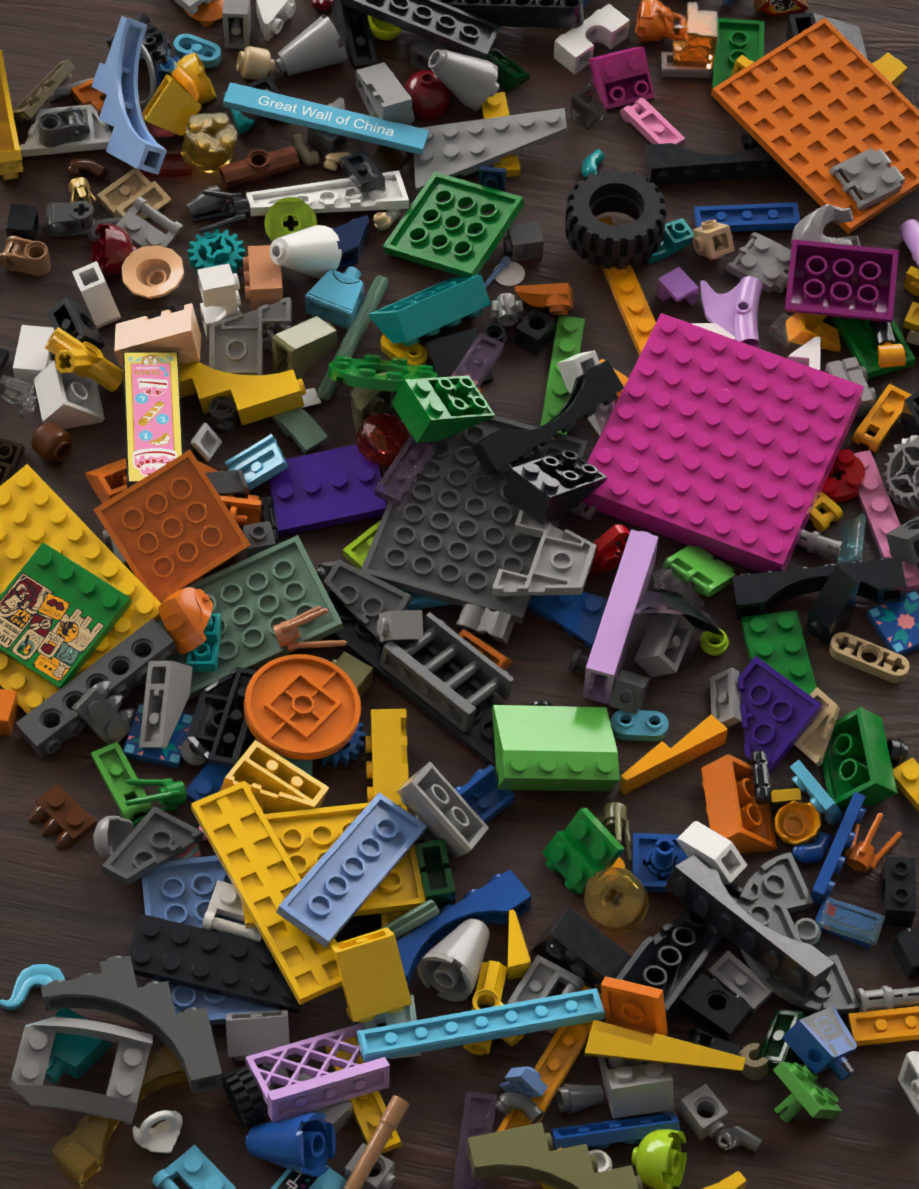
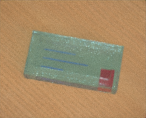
M827 897L818 927L876 946L885 915Z

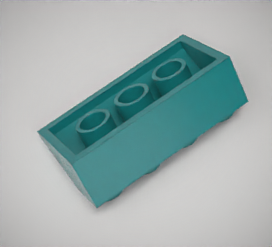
M481 275L451 277L370 313L369 317L392 343H404V346H410L420 341L419 337L423 335L428 337L440 333V328L445 325L446 327H452L462 322L461 318L465 316L471 318L482 314V309L490 306L491 303Z

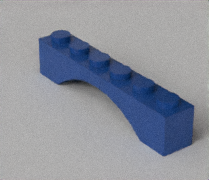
M511 870L504 874L494 875L482 888L469 891L463 897V900L455 905L449 904L445 906L430 921L418 926L406 936L396 938L408 987L421 958L466 919H479L486 925H507L509 923V910L514 909L518 918L531 909L532 895Z

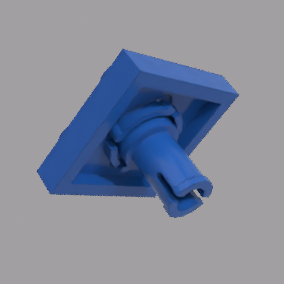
M633 833L632 891L670 893L665 889V886L674 867L688 858L676 840L680 835ZM658 876H660V878L666 877V879H665V880H660V879L658 878Z

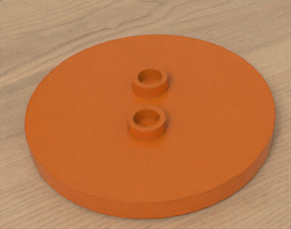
M293 654L282 656L266 663L253 675L245 693L244 715L254 737L276 754L296 760H315L336 753L351 740L358 727L361 715V701L355 684L340 667L317 656Z

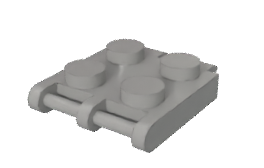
M870 148L829 170V173L833 177L836 176L844 186L842 188L846 194L849 193L855 200L859 211L900 192L906 180L896 166L889 168L892 161L882 149L874 151ZM840 173H842L846 177L849 183L846 182V180L842 177ZM854 190L857 191V193L861 196V198H862L863 200H861V199L857 196V194L854 192Z
M752 232L749 236V242L745 247H741L738 250V256L733 262H729L725 269L740 279L747 276L755 277L762 282L763 291L769 294L772 291L781 294L787 286L791 250L757 232Z

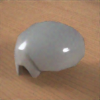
M106 816L98 822L94 831L93 841L95 850L102 858L107 860L134 830L131 820L120 818V816Z

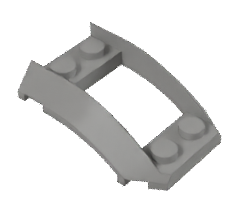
M51 1017L25 1025L9 1086L18 1095L20 1094L30 1104V1107L33 1108L47 1107L69 1110L105 1119L109 1117L131 1125L137 1109L145 1068L153 1043V1034L98 1021L64 1017ZM56 1033L87 1036L118 1043L106 1095L72 1088L43 1085Z

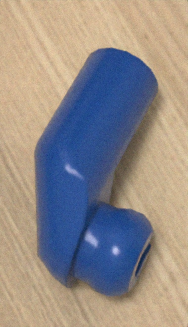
M819 832L813 844L796 845L791 852L794 860L805 864L821 861L832 838L825 832Z

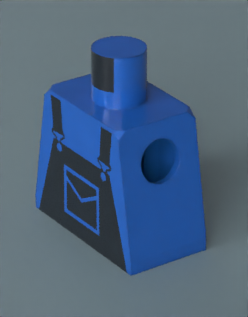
M834 1006L800 1019L782 1037L815 1074L832 1069L842 1082L856 1071L847 1057L856 1050L857 1044Z

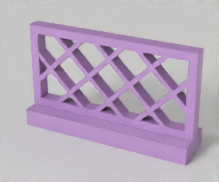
M362 1023L245 1057L246 1065L268 1106V1115L272 1122L389 1088L390 1065L386 1058L383 1057L363 1064H357L356 1061L359 1056L362 1057L359 1045L355 1046L344 1042L347 1038L357 1036V1031L365 1030ZM323 1045L333 1048L329 1055L315 1050ZM339 1050L353 1054L349 1061L335 1056ZM293 1054L304 1056L300 1063L286 1059L289 1055ZM310 1058L324 1062L320 1070L306 1066ZM267 1062L273 1064L274 1067L271 1072L259 1069L257 1065ZM330 1065L343 1068V1070L333 1073L326 1072ZM281 1067L295 1071L291 1078L277 1074ZM301 1073L315 1077L302 1082L297 1081ZM272 1082L285 1086L272 1091L269 1090Z

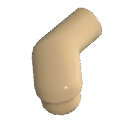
M348 152L328 153L325 156L324 167L335 171L338 163H340V158L351 154Z

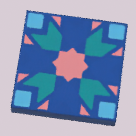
M916 590L907 593L905 601L883 603L867 610V618L890 651L903 656L919 649V594Z
M139 703L131 725L132 729L129 731L123 749L126 758L180 769L183 760L181 745L187 739L194 715L181 714L166 748H140L144 704Z

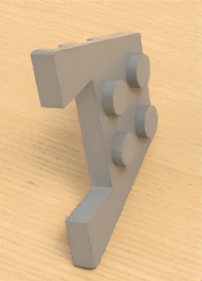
M286 297L280 299V302L260 306L257 310L245 314L240 313L211 323L209 367L238 375H263V325L291 324V298Z
M520 509L514 532L538 537L541 540L529 574L524 575L499 569L492 587V595H582L596 553V545L567 529L565 531L551 525V522L542 525Z

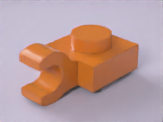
M94 79L71 88L72 96L79 105L91 104L98 112V116H100L106 94L91 87Z

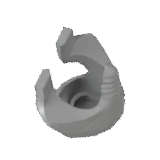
M825 204L799 221L794 227L791 244L792 239L861 246L858 235L836 239L835 237H826L823 234L824 227L829 222L843 223L853 221L851 208H840L830 204Z

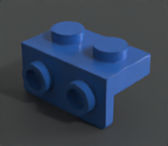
M492 764L484 770L479 769L476 771L470 781L463 787L458 786L455 788L485 824L515 801V794L511 790H497L496 768Z

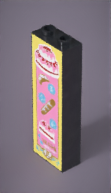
M123 352L127 488L183 454L178 352Z

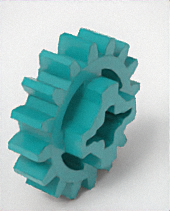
M217 228L214 230V233L205 232L203 237L197 234L195 235L196 242L190 241L188 260L190 267L195 268L197 275V270L224 264H230L231 271L235 274L238 273V267L244 266L243 257H245L243 241H238L237 234L229 236V230L227 229L223 233H219Z

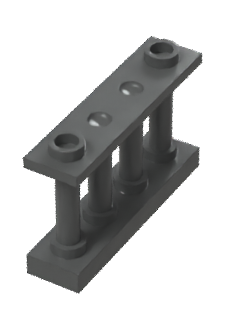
M430 612L426 614L424 620V639L414 640L404 648H400L392 640L383 646L379 665L463 732L472 727L477 709L475 707L494 692L505 700L510 697L514 678ZM432 641L443 651L428 663L422 665L412 656ZM453 658L464 668L449 680L443 682L433 673ZM473 675L486 684L468 699H464L454 691Z

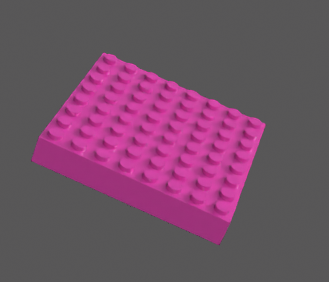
M661 313L587 462L607 476V480L581 502L586 503L588 508L591 505L596 507L598 512L688 546H699L712 555L757 572L785 571L801 537L800 534L808 522L812 509L861 405L864 386Z

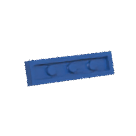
M797 202L694 207L693 212L695 228L701 227L702 222L716 220L718 223L729 225L731 232L791 230L800 221Z
M854 792L810 894L814 902L813 904L819 906L822 897L829 899L835 882L830 880L833 872L840 873L846 857L841 856L843 848L850 849L856 835L851 829L854 823L860 825L866 812V808L862 807L865 796Z
M672 1111L551 1129V1134L556 1150L587 1144V1147L592 1146L593 1148L602 1149L609 1147L611 1143L617 1142L625 1144L639 1143L647 1134L658 1129L680 1131V1123Z

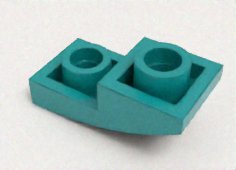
M683 218L665 224L661 246L646 261L648 264L674 254L693 241V231Z
M211 613L210 619L203 631L207 639L200 646L188 652L186 665L193 667L192 672L217 671L221 637V613Z

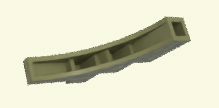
M542 1122L467 1138V1152L474 1179L490 1177L525 1178L550 1185L556 1189H643L641 1178L639 1175H634L632 1165L598 1172L595 1154L589 1155L587 1144L553 1151L550 1132L544 1133Z

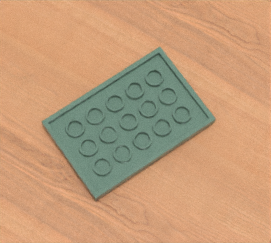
M298 535L185 587L202 589L209 595L213 603L212 613H221V637L217 671H193L188 700L201 695L204 689L218 679L230 674V671L236 667L255 670L276 658L296 651H289L287 646L280 648L274 632V625L288 621L308 610L321 606L322 609L327 608L328 613L298 626L301 638L296 641H318L344 629ZM160 619L157 623L167 633L163 625V622ZM178 653L173 661L186 665L188 653L181 655Z

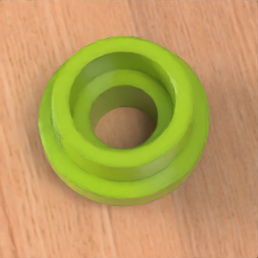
M719 629L724 636L708 631L702 634L700 646L705 653L716 656L723 654L727 650L729 639L723 630ZM710 642H717L718 645L711 644Z

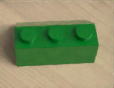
M860 707L837 719L822 762L827 794L839 808L849 806L854 792L865 796L862 806L875 805L897 794L882 717Z

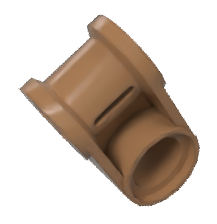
M9 236L6 239V247L3 253H0L1 267L9 271H18L34 276L46 275L51 270L48 248L43 242L23 239L18 236Z

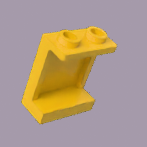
M388 927L329 945L332 957L337 962L348 1006L346 1012L353 1022H369L375 1018V1015L384 1012L388 1014L398 1013L404 1009V1006L412 1004L396 937Z

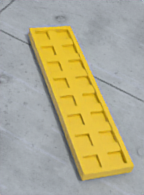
M246 781L191 803L193 814L299 1005L341 987L342 982L337 962L332 957L329 945L337 943L335 938L325 948L276 913L278 906L298 885L301 878Z

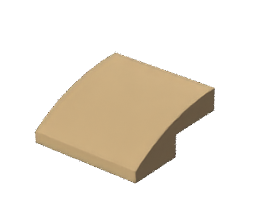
M137 168L129 171L97 194L96 200L111 215L121 217V219L139 196L146 199L147 204L157 211L170 203L172 199L155 180L151 183ZM142 212L138 214L143 220L149 218Z

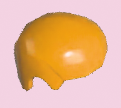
M791 801L779 808L774 818L775 832L787 844H806L815 838L820 829V813L810 802Z

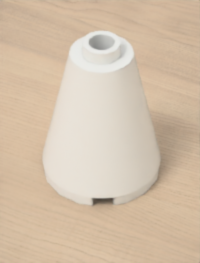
M322 225L312 226L277 238L270 246V257L275 264L313 278H322L328 270L333 269L336 271L340 264L342 252L341 249H338V235L331 228Z

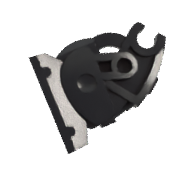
M140 13L132 20L147 25L142 44L147 49L153 66H156L155 61L159 59L162 60L163 64L167 63L169 60L167 57H170L172 49L169 38H167L165 31H159L157 27L150 23L148 16ZM115 34L111 36L108 40H106L109 49L111 48ZM140 53L139 63L146 62L142 53Z

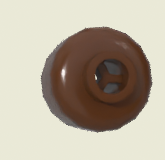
M49 422L34 430L31 447L45 461L57 463L65 460L72 451V438L60 426Z

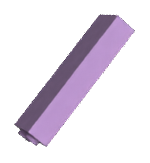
M630 531L586 665L583 698L610 705L615 682L622 671L639 614L634 613V611L646 595L654 570L658 536L651 535L645 531Z

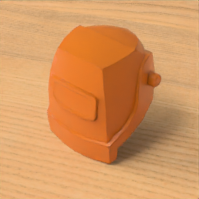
M193 587L180 589L169 595L159 605L163 625L169 636L174 640L180 655L194 650L207 639L203 631L210 619L213 603L209 595L202 589H195Z

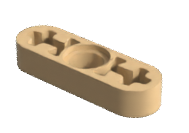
M845 632L837 633L831 639L829 652L834 659L891 683H900L906 679L910 665L904 656ZM842 644L847 645L844 650H840L839 646ZM855 648L858 649L856 656L853 655ZM864 653H872L876 656L877 660L868 663L861 656ZM882 659L886 660L883 667L880 666ZM895 665L900 667L897 672L892 671Z

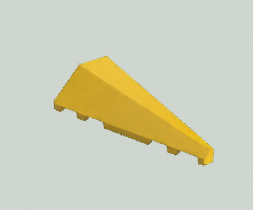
M597 1020L593 1021L584 1056L743 1071L746 1060L745 1057L657 1033L652 1036Z

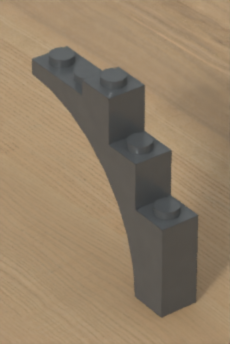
M113 956L106 961L100 962L101 973L99 974L86 973L76 979L67 981L54 980L47 985L41 986L45 1011L65 1008L101 1010L118 1014L140 1024L153 1033L176 1057L186 1074L192 1094L223 1087L222 1072L206 1007L200 1009L196 1007L187 1008L182 1013L175 1014L168 981L162 983L157 981L149 982L143 987L137 988L130 956Z

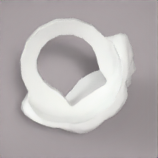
M163 1110L150 1115L144 1120L140 1128L133 1126L132 1131L135 1141L142 1148L150 1152L171 1153L177 1137L180 1135L183 1123L182 1115L175 1110ZM165 1120L159 1123L156 1127L151 1128V1126L157 1123L158 1121Z

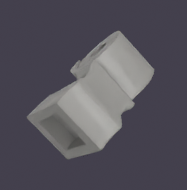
M467 603L462 606V611L456 625L477 635L488 633L494 640L507 644L515 622L512 621L511 614L501 611L493 612L489 608L483 609L478 605Z

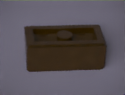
M379 145L371 161L381 173L400 171L410 152Z

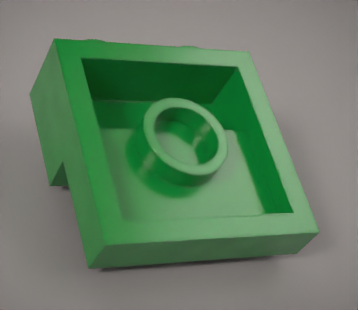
M581 808L566 829L555 834L542 854L547 858V867L553 872L561 873L566 879L565 886L568 890L576 894L593 892L625 848L588 808Z

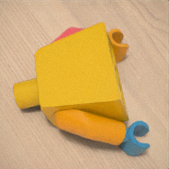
M167 57L172 62V66L169 69H165L160 64V68L164 72L171 74V76L168 74L165 76L142 112L147 129L154 137H173L176 134L183 136L188 127L200 133L206 126L207 120L198 115L202 106L198 102L200 95L195 83L180 67L177 68V63L173 58Z

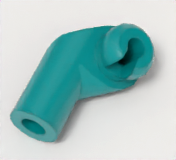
M596 149L582 161L581 172L583 177L591 173L597 174V165L605 159V155L601 150Z

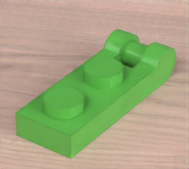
M118 741L91 753L92 760L123 819L132 820L134 815L141 812L146 814L152 809L150 802L131 806L125 805L126 800L134 796L139 798L147 795L142 786L128 785L126 783L128 779L138 778Z

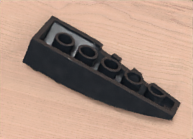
M734 883L725 884L724 886L729 895L737 903L743 888ZM688 907L672 923L669 921L661 927V931L656 935L646 938L615 979L662 989L666 1021L668 1023L679 1007L680 998L698 976L704 972L726 936Z

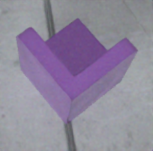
M677 267L658 278L656 295L662 302L670 297L677 302L685 298L693 305L697 302L699 287L680 267Z

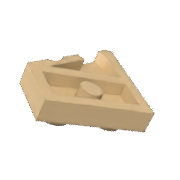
M817 687L810 696L820 702L824 708L794 745L820 767L840 708Z

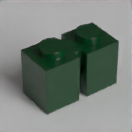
M444 839L415 844L425 901L433 900L439 911L449 904L455 905V887L451 869L449 868Z

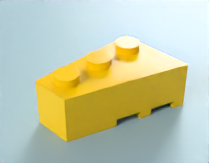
M371 709V736H365L366 753H372V761H366L367 779L373 780V787H367V803L371 802L379 792L390 800L401 799L397 791L409 779L406 709Z
M255 740L227 774L220 791L246 781L262 811L270 814L320 808L329 787Z

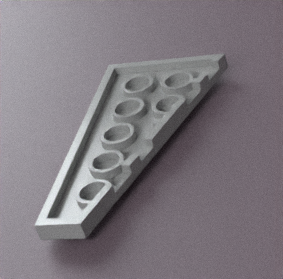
M565 108L421 127L422 129L429 130V136L423 154L414 153L417 195L420 193L434 172L452 177L458 175L466 176L479 171L480 166H491L501 162L500 158L512 153L516 156L523 153L522 149L534 144L540 146L567 135Z

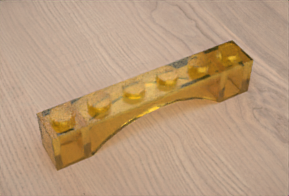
M166 1045L158 1053L155 1051L148 1056L137 1103L160 1089L176 1084L188 1083L184 1070ZM93 1115L84 1116L71 1135L62 1137L55 1144L52 1151L54 1165L81 1189L103 1168L105 1152L110 1137L120 1120L109 1117L105 1119Z

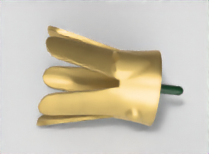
M78 177L69 182L71 202L80 201V198H82L83 201H87L92 205L89 194L97 202L89 190L90 185L87 179Z

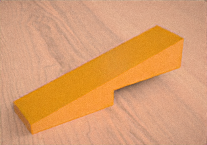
M711 714L672 748L668 747L663 741L660 742L621 775L619 790L625 795L724 745L728 729Z

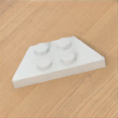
M91 104L40 109L35 118L36 122L31 125L28 131V138L25 144H21L20 149L22 157L107 149L112 132L109 130L108 124L99 119L98 112ZM69 107H79L83 113L82 119L84 123L88 124L90 128V134L81 141H74L52 148L43 146L39 140V117L45 113H53Z

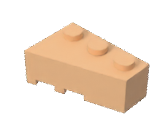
M192 303L184 305V310L171 313L170 310H165L161 312V316L148 320V317L144 316L116 324L114 351L119 366H123V352H178L179 363L200 362L201 333Z

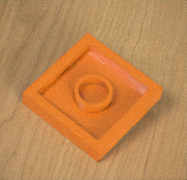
M605 976L601 983L606 1023L652 1036L655 1033L664 1036L668 1035L662 989Z

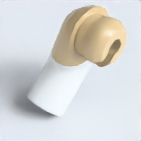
M387 210L383 213H376L373 217L376 229L380 231L388 229L401 216V211Z

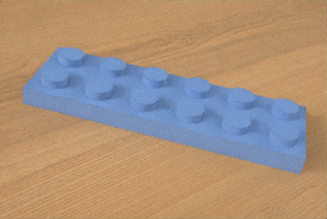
M379 792L278 906L276 913L326 948L425 833L427 825Z

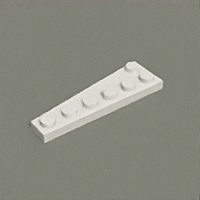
M399 171L382 173L385 177V186L363 193L359 191L350 178L246 193V198H248L250 203L251 216L266 215L275 202L285 197L300 198L309 204L315 213L369 210L400 211L401 209L409 208V199Z

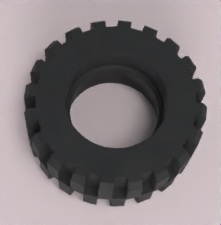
M613 168V171L599 170L596 175L591 173L584 177V181L580 180L569 193L566 203L565 235L570 247L574 251L577 250L576 254L583 260L587 258L588 262L592 265L600 264L605 269L617 267L618 270L626 269L628 265L634 267L640 265L641 260L645 262L650 259L653 253H656L661 246L667 213L664 196L653 182L649 183V179L643 175L640 177L635 175L634 171L622 172L620 171L621 169ZM607 212H619L632 217L635 222L624 226H612L599 221L595 217Z

